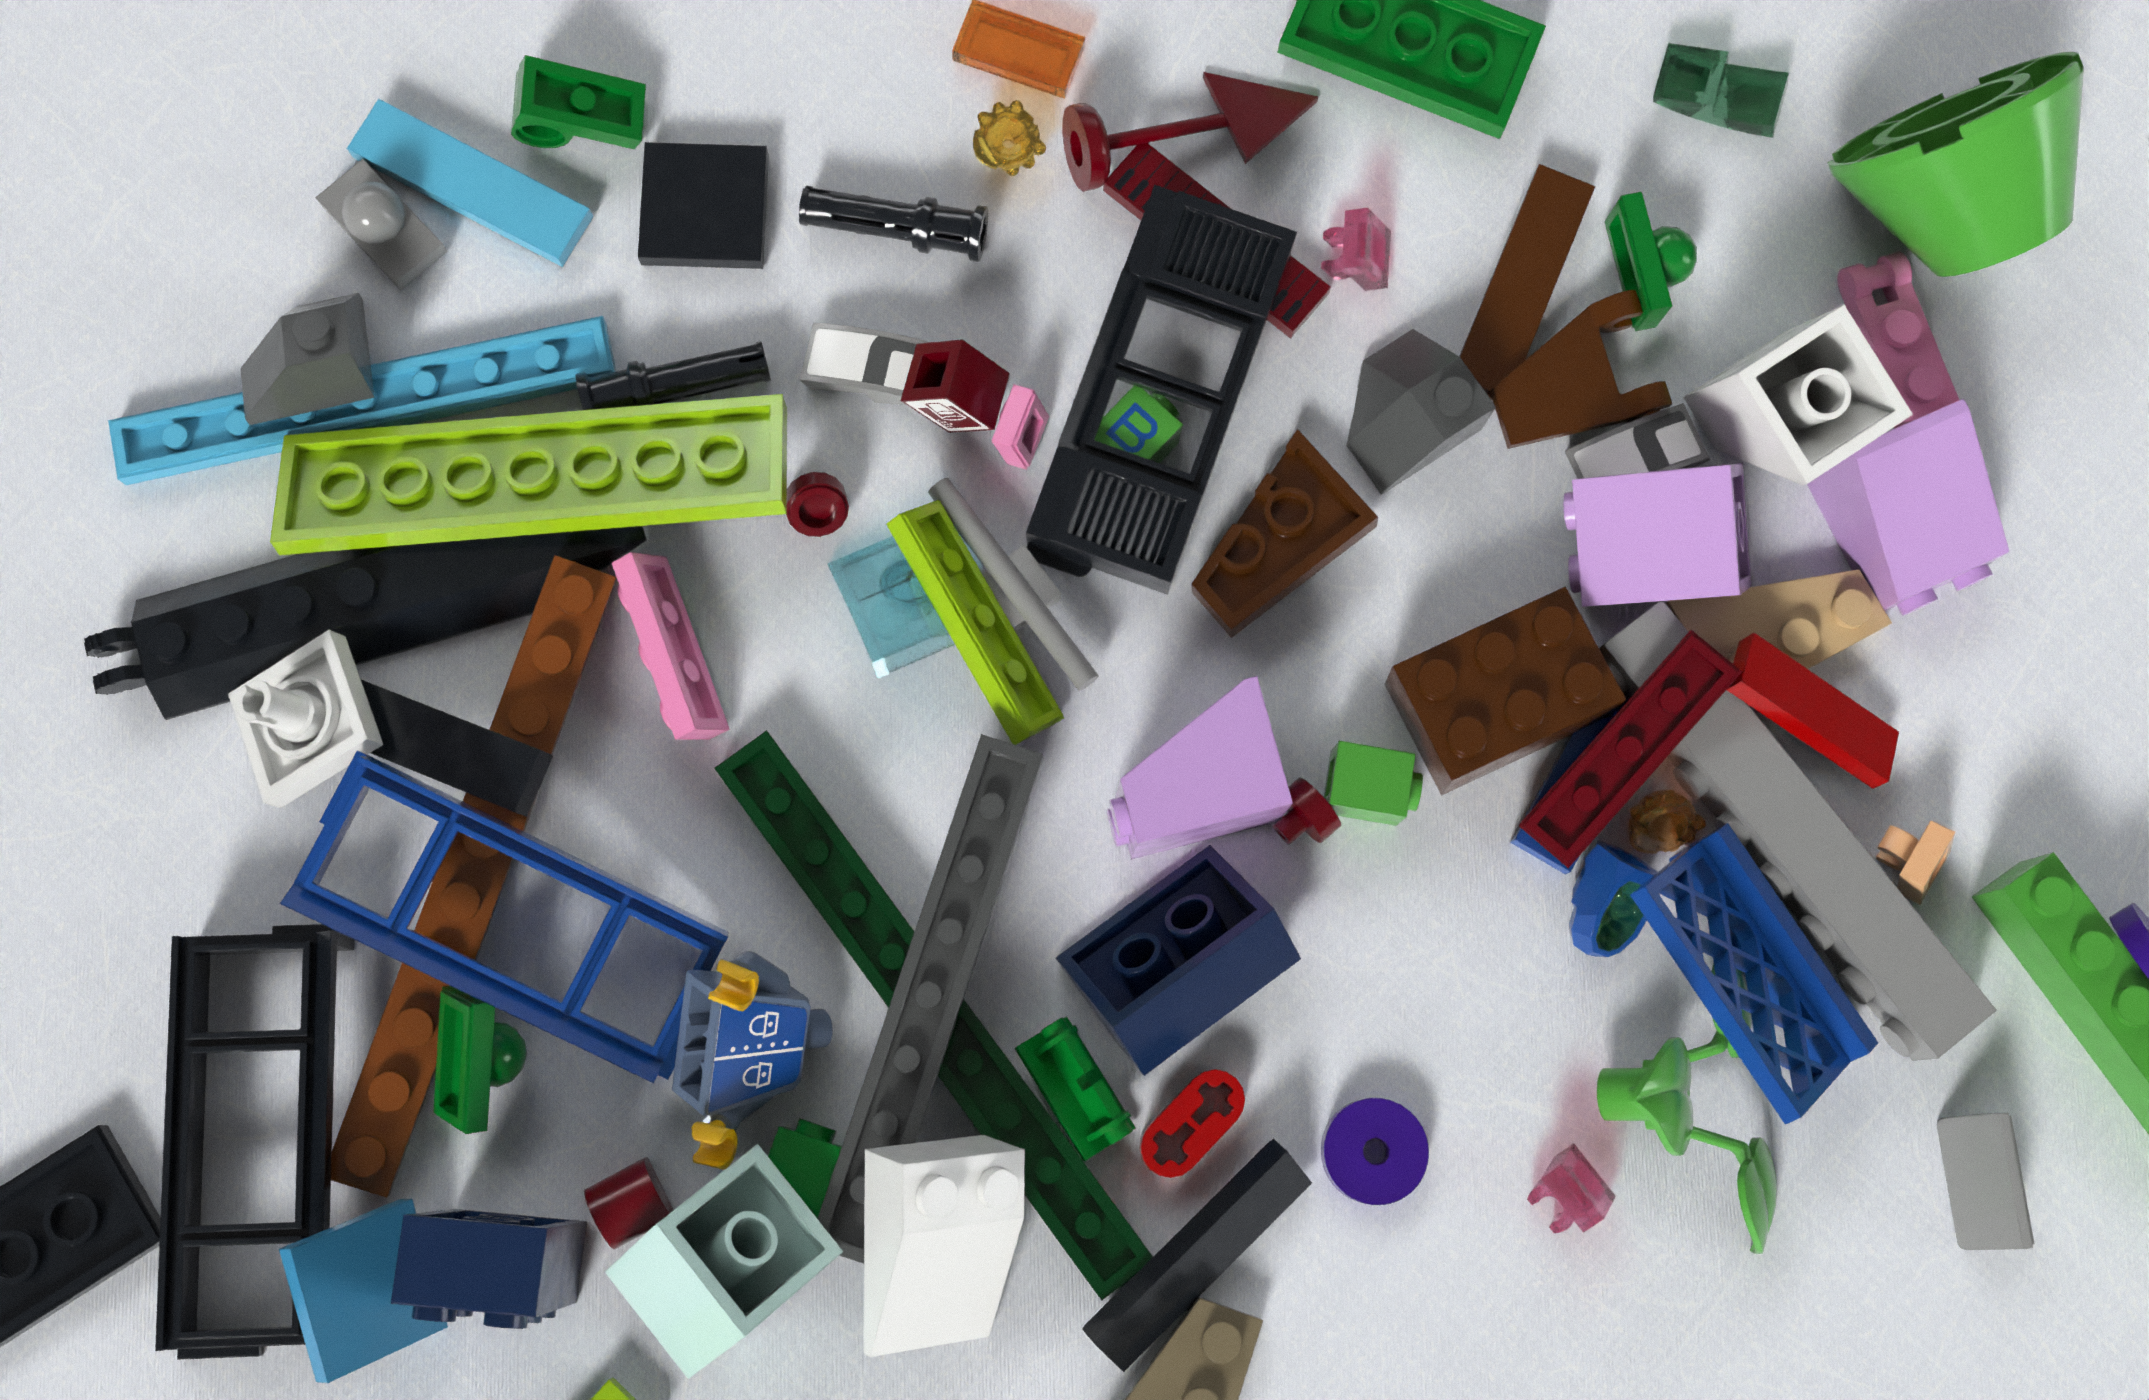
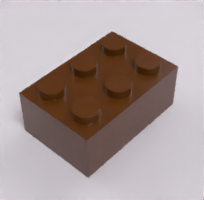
M1566 586L1392 666L1384 684L1441 796L1613 715L1626 700Z

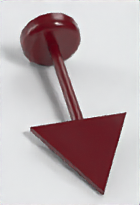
M1203 72V80L1220 113L1107 135L1102 118L1094 107L1086 103L1069 105L1065 108L1062 121L1063 144L1067 164L1077 187L1083 192L1100 188L1107 182L1111 166L1110 150L1226 127L1246 164L1316 104L1318 96Z

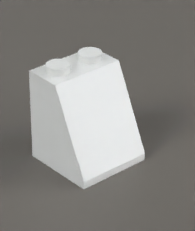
M1841 305L1781 333L1683 397L1715 449L1801 485L1810 483L1913 415L1845 305Z

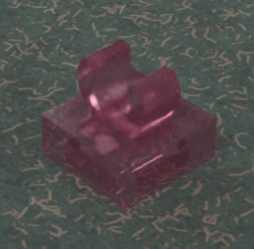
M1368 207L1346 210L1344 228L1332 227L1323 232V239L1332 248L1343 247L1342 255L1335 260L1322 261L1321 269L1333 279L1343 280L1351 277L1365 291L1388 288L1391 230Z
M1573 1143L1553 1157L1543 1176L1529 1193L1527 1200L1533 1205L1547 1196L1556 1198L1563 1206L1564 1211L1559 1212L1550 1223L1549 1228L1552 1232H1563L1575 1222L1584 1233L1606 1217L1616 1196Z

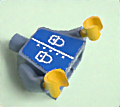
M752 951L742 952L730 962L720 959L716 968L718 972L704 970L686 971L672 1091L705 1116L702 1122L697 1121L691 1127L692 1138L701 1142L698 1151L693 1155V1163L722 1170L728 1168L735 1157L738 1143L736 1130L740 1123L773 1099L775 1095L794 1090L801 1082L805 1050L827 1047L833 1035L832 1021L829 1014L821 1008L811 1009L809 999L790 986L789 977L786 972Z

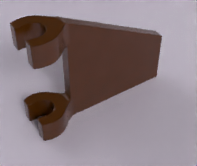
M1636 290L1619 292L1589 305L1492 388L1490 394L1496 406L1495 410L1507 449L1618 423H1629L1656 413L1660 409L1668 408L1673 404L1665 381L1650 383L1624 394L1619 393L1600 332L1612 333L1628 329L1632 326L1631 318L1638 317L1643 313Z

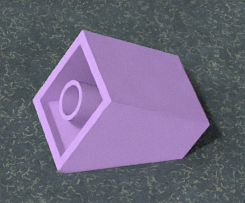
M1964 399L1884 433L1807 484L1851 570L1859 569L1885 611L1897 606L1902 616L1914 612L1938 600L1934 589L1950 582L1953 583L1956 591L1970 587L1992 576L1993 573L1988 564L2010 552L1971 412Z
M1743 462L1573 479V492L1564 494L1565 524L1567 530H1576L1578 555H1570L1569 582L1572 593L1581 592L1582 607L1741 595L1752 587Z
M1257 676L1240 682L1120 779L1115 798L1109 800L1110 809H1107V815L1116 847L1127 844L1131 860L1275 823L1281 819L1293 804Z

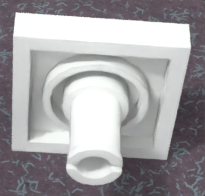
M331 630L324 632L228 694L264 804L282 808L348 767L357 750L369 754L383 745L346 637Z

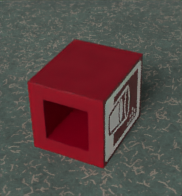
M963 339L919 343L915 347L900 401L948 433L995 430L1010 373Z

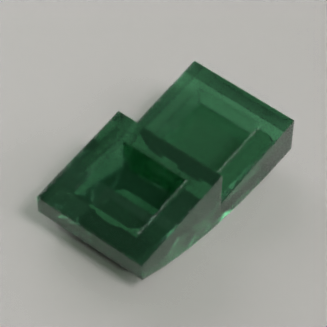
M1668 43L1653 94V102L1700 121L1735 131L1773 138L1788 86L1789 73L1728 64V51Z

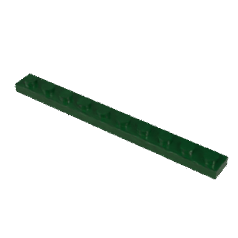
M766 730L714 769L889 1008L914 935V930ZM963 1000L938 1077L981 1135H986L1025 1149L1024 1195L1102 1301L1131 1279L1153 1256L970 1006Z

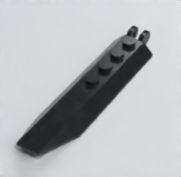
M643 526L296 554L136 600L131 620L132 627L112 628L84 638L87 656L97 658L108 657L137 648L141 665H125L97 673L96 676H93L95 693L116 694L147 685L164 719L169 720L230 702L228 695L230 692L328 630L346 637L355 665H359L532 615L554 555L602 571L611 565L612 562L647 541Z

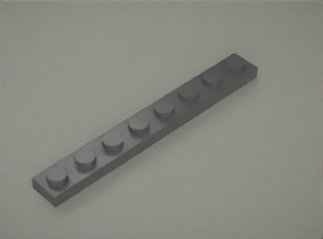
M983 734L980 736L818 1216L819 1222L843 1250L839 1256L864 1264L865 1149L911 1144L917 1141L1044 759L1042 753Z

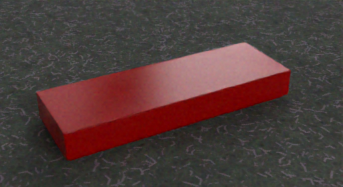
M1752 633L1739 641L1733 664L1742 673L1730 685L1727 691L1872 789L1889 782L1899 731L1756 633Z

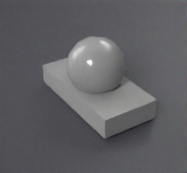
M363 159L315 197L326 212L400 291L448 252L443 243L401 200L398 193L393 191Z

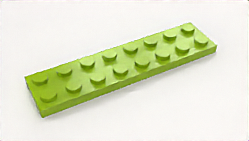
M783 394L284 435L270 543L279 555L786 514L787 406Z

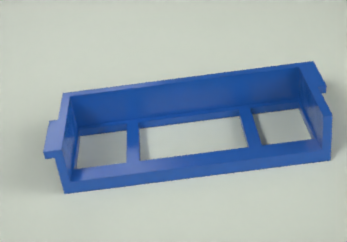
M357 750L319 821L324 824V827L297 878L280 904L645 1080L654 1083L657 1076L668 1080L675 1068L685 985L654 1046L582 1012L581 1009L630 915L702 950L692 970L711 971L728 938L729 932ZM370 788L438 821L388 918L319 885ZM458 831L611 906L562 1002L408 928Z

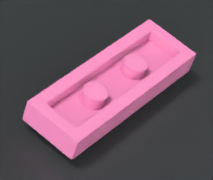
M630 552L612 562L619 583L617 588L619 599L623 607L630 613L640 641L638 650L641 660L647 669L651 671L661 699V716L666 725L672 730L675 740H710L730 730L667 557Z

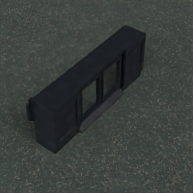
M1154 185L1026 531V548L1039 564L1076 577L1086 576L1093 568L1168 595L1290 258L1297 235L1296 231L1181 191L1177 193ZM1147 299L1241 332L1220 392L1125 359ZM1117 379L1212 412L1190 474L1095 441Z

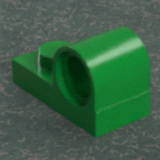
M525 55L516 72L511 135L523 144L539 148L562 147L568 144L573 136L635 150L642 141L646 84Z

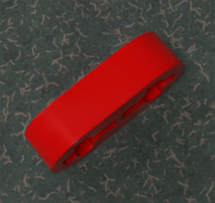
M1216 1069L1200 1073L1147 1126L1140 1139L1139 1151L1141 1160L1150 1171L1158 1176L1168 1178L1184 1175L1230 1129L1243 1112L1245 1103L1243 1087L1236 1077L1226 1071ZM1204 1083L1211 1088H1215L1223 1083L1230 1090L1225 1097V1102L1230 1107V1110L1225 1116L1214 1111L1198 1124L1191 1115L1204 1101V1098L1198 1092L1199 1088ZM1186 1123L1193 1131L1180 1146L1181 1151L1186 1155L1184 1160L1180 1164L1171 1159L1164 1161L1161 1165L1157 1163L1153 1157L1159 1148L1153 1140L1155 1134L1161 1131L1163 1134L1170 1136Z

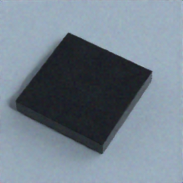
M645 142L638 259L640 264L645 266L763 269L769 164L767 146Z

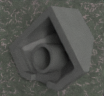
M359 293L300 305L278 319L240 368L244 414L249 425L375 398L363 300Z
M1412 329L1363 360L1346 446L1382 495L1481 431L1496 406L1458 355Z

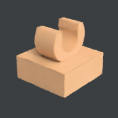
M1930 820L1920 840H1918L1910 833L1890 825L1878 845L1880 851L1876 859L1893 869L1901 871L1897 888L1905 898L1921 905L1951 852L1955 832Z

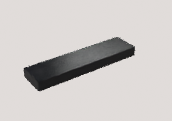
M361 680L383 745L372 751L371 754L515 813L528 816L553 755Z
M1273 1138L1084 1325L1082 1330L1124 1372L1312 1182L1288 1151Z

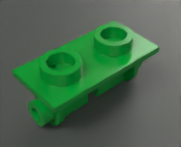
M1066 1016L1048 1025L1040 1033L1014 1049L1085 1162L1109 1145L1130 1134L1136 1127L1129 1118L1131 1117L1130 1112L1124 1110L1077 1034L1078 1028L1076 1025L1073 1026Z

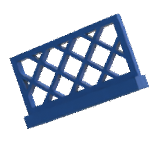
M1727 823L1679 850L1669 858L1670 863L1636 889L1630 896L1786 1125L1801 1118L1850 1062L1869 1054L1879 1042ZM1659 894L1675 901L1677 918L1673 916ZM1697 912L1707 917L1710 934L1699 929ZM1703 953L1713 957L1715 975L1705 963ZM1736 969L1745 972L1747 990L1738 986ZM1741 1009L1751 1013L1754 1032L1751 1031L1743 1019ZM1774 1024L1783 1028L1786 1047L1777 1044ZM1781 1066L1790 1070L1793 1091L1782 1076Z

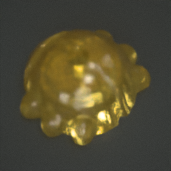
M1013 101L1009 107H1005L1001 102H997L993 105L991 113L982 111L978 114L977 118L980 129L975 130L973 136V151L975 157L983 165L994 170L1000 168L1006 171L1008 175L1016 176L1020 167L1023 166L1026 169H1030L1035 165L1034 155L1041 156L1045 153L1046 145L1040 140L1038 125L1033 123L1034 118L1023 109L1020 101ZM1011 141L1014 146L1012 148H1005L1003 143Z

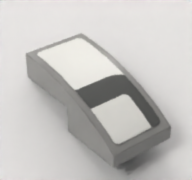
M813 322L799 380L809 389L865 393L875 403L906 405L900 400L916 344L929 342L879 330Z
M1684 403L1639 418L1565 450L1577 479L1691 468L1710 460Z

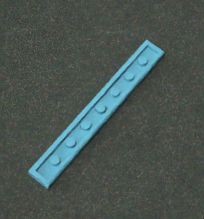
M603 316L372 364L371 372L375 398L249 425L245 419L243 392L108 420L117 479L125 485H131L281 453L284 435L412 425L576 390L575 374L585 372L589 377L616 372L607 323Z

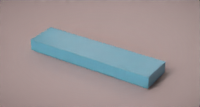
M380 99L377 100L346 148L354 159L358 161L363 159L370 167L561 267L564 266L593 218L590 208Z

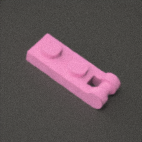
M1898 251L1882 256L1878 259L1876 265L1867 268L1859 263L1841 269L1837 280L1844 304L1913 413L1912 416L1894 428L1959 401L1911 283L1912 269L1905 254ZM1882 288L1888 303L1876 306L1872 291Z

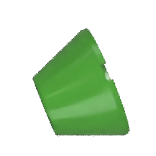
M2061 52L2028 60L1979 77L1980 85L1948 98H1944L1943 93L1918 103L1871 127L1838 148L1832 154L1834 161L1827 162L1831 174L1936 276L1949 277L1970 273L2025 253L2057 236L2073 221L2084 66L2079 53Z

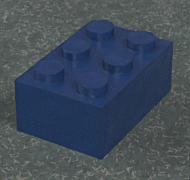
M463 1209L403 1215L391 1304L413 1306V1319L434 1322H455L456 1316L469 1317L473 1315V1312H484L483 1325L497 1328L525 1329L528 1323H541L542 1318H555L557 1309L577 1303L587 1221Z

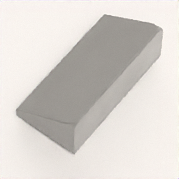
M1981 1113L1939 1119L1937 1121V1130L1959 1247L1964 1250L2033 1248L2035 1243L2012 1117L2009 1116V1113Z

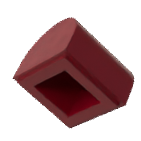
M644 1157L584 1189L585 1200L592 1218L601 1235L612 1249H617L647 1233L674 1210L648 1157Z

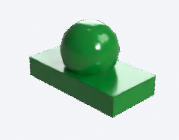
M1642 192L1621 195L1604 223L1622 291L1636 290L1643 313L1638 317L1631 318L1632 328L1636 332L1656 328L1671 309L1672 302L1668 287L1685 281L1693 273L1697 263V246L1691 236L1678 227L1662 226L1652 231Z
M442 986V991L440 992L433 1112L465 1134L487 1131L490 1087H500L512 1082L523 1070L527 1057L526 1044L514 1027L507 1023L494 1022L495 1007L452 986Z

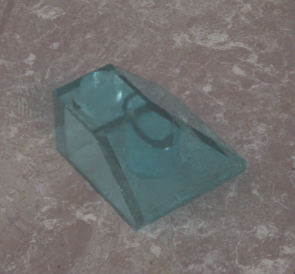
M893 536L827 563L877 678L955 645Z

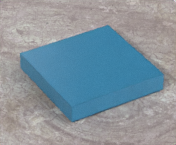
M413 1199L396 1200L279 1249L316 1382L330 1383L448 1327L447 1322L413 1319V1306L391 1304L403 1215L416 1213Z

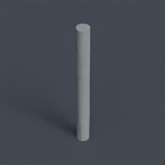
M949 478L938 481L928 491L929 495L934 501L939 500L942 503L958 533L1078 691L1088 687L1099 677L1097 672Z

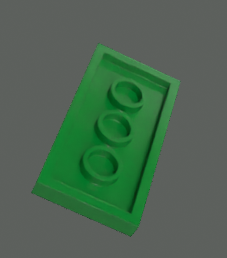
M1297 0L1280 39L1277 53L1500 139L1546 25L1481 0Z

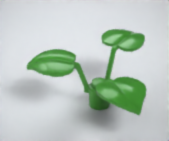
M1713 963V967H1712V971H1711V972L1715 975V969H1714V963ZM1736 969L1738 986L1747 990L1744 972ZM1741 1009L1742 1017L1751 1029V1013ZM1713 1019L1716 1033L1711 1042L1706 1045L1687 1050L1681 1038L1671 1037L1664 1043L1653 1060L1643 1061L1642 1068H1603L1599 1073L1597 1081V1101L1600 1114L1605 1121H1644L1646 1129L1655 1130L1665 1149L1673 1156L1684 1155L1690 1139L1729 1150L1736 1156L1740 1164L1737 1176L1739 1200L1745 1223L1753 1241L1750 1251L1754 1254H1763L1767 1235L1774 1218L1777 1199L1776 1172L1766 1142L1761 1137H1753L1748 1146L1743 1141L1693 1126V1107L1690 1099L1691 1062L1720 1054L1728 1049L1732 1058H1740L1715 1020Z

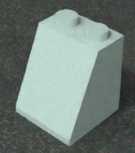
M757 1144L653 1226L610 1266L605 1273L689 1379L748 1335L837 1258L843 1250Z

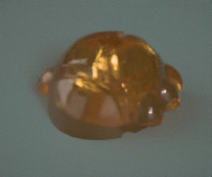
M1658 790L1643 797L1638 804L1630 809L1632 818L1629 819L1628 839L1633 849L1646 854H1657L1659 851L1674 852L1685 843L1694 841L1695 834L1706 827V822L1702 816L1697 814L1694 806L1685 796L1674 790Z

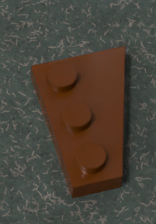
M1297 429L1286 445V452L1270 474L1267 473L1255 490V497L1236 524L1231 525L1191 583L1192 593L1232 638L1375 529L1378 523V516Z

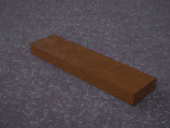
M1541 164L1538 165L1459 355L1491 400L1490 391L1524 362L1595 189L1594 185Z

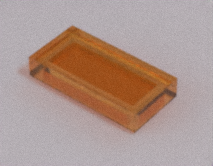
M972 0L953 47L952 59L955 62L1065 99L1085 48V37L978 0Z

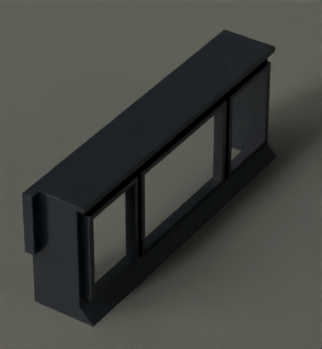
M323 924L272 926V934L172 936L155 1351L178 1349L177 1360L263 1356V1346L306 1345L294 1302H292V1327L197 1330L199 1249L206 1246L295 1243L330 1228L337 951L354 950V939ZM303 952L300 1029L208 1032L210 955ZM300 1050L295 1222L200 1225L207 1054Z

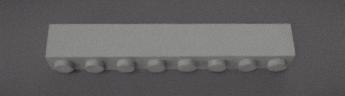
M1659 601L1599 647L1621 691L1628 700L1688 631L1664 601ZM1726 690L1667 756L1676 767L1673 770L1675 779L1691 797L1702 799L1716 817L1714 820L1716 829L1727 823L1730 825L1780 900H1783L1798 918L1797 924L1813 948L1820 953L1825 952L1839 969L1838 979L1844 990L1858 1003L1867 1004L1883 1025L1880 1026V1032L1886 1042L1897 1053L1904 1057H1910L1912 1061L1940 1058L1997 1011L1996 1008L1748 704Z

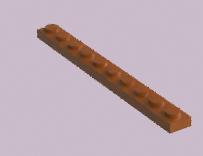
M554 555L489 730L553 755L617 581L615 576ZM465 793L463 802L524 831L537 795L527 817L469 793ZM458 831L432 881L414 931L477 960L514 858ZM404 963L401 964L334 1143L331 1158V1181L386 1198L392 1191L436 1071L440 992L442 991V986H450Z

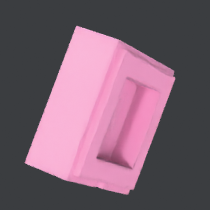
M1013 384L1010 395L1001 410L999 423L991 440L1008 465L1026 470L1031 465L1049 419L1047 411L1033 389Z

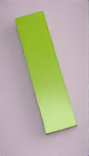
M939 500L900 513L886 523L1012 744L1017 745L1063 720V713L942 503Z

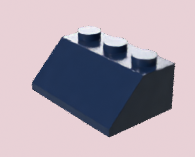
M1209 845L1058 955L1056 960L1116 1043L1145 1076L1301 960V957L1275 909Z

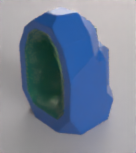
M1598 840L1587 853L1585 865L1572 892L1571 902L1574 908L1569 921V929L1573 945L1585 954L1594 957H1610L1624 950L1638 937L1647 921L1630 894L1654 876L1657 871L1631 853Z

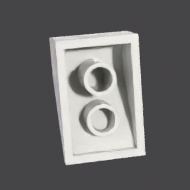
M986 1135L865 1149V1355L874 1357L990 1336L1024 1220L1025 1149Z

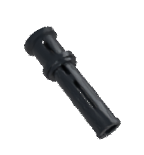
M806 185L803 188L799 204V223L803 226L812 225L855 232L857 234L911 241L912 247L918 249L920 253L928 254L934 248L968 254L970 261L979 262L983 254L987 235L988 207L978 205L972 211L938 205L936 198L926 197L925 200L920 199L916 205L865 195L817 189Z
M762 341L750 346L646 368L644 362L632 361L628 362L627 369L594 377H589L585 372L575 374L583 410L662 404L761 381H771Z

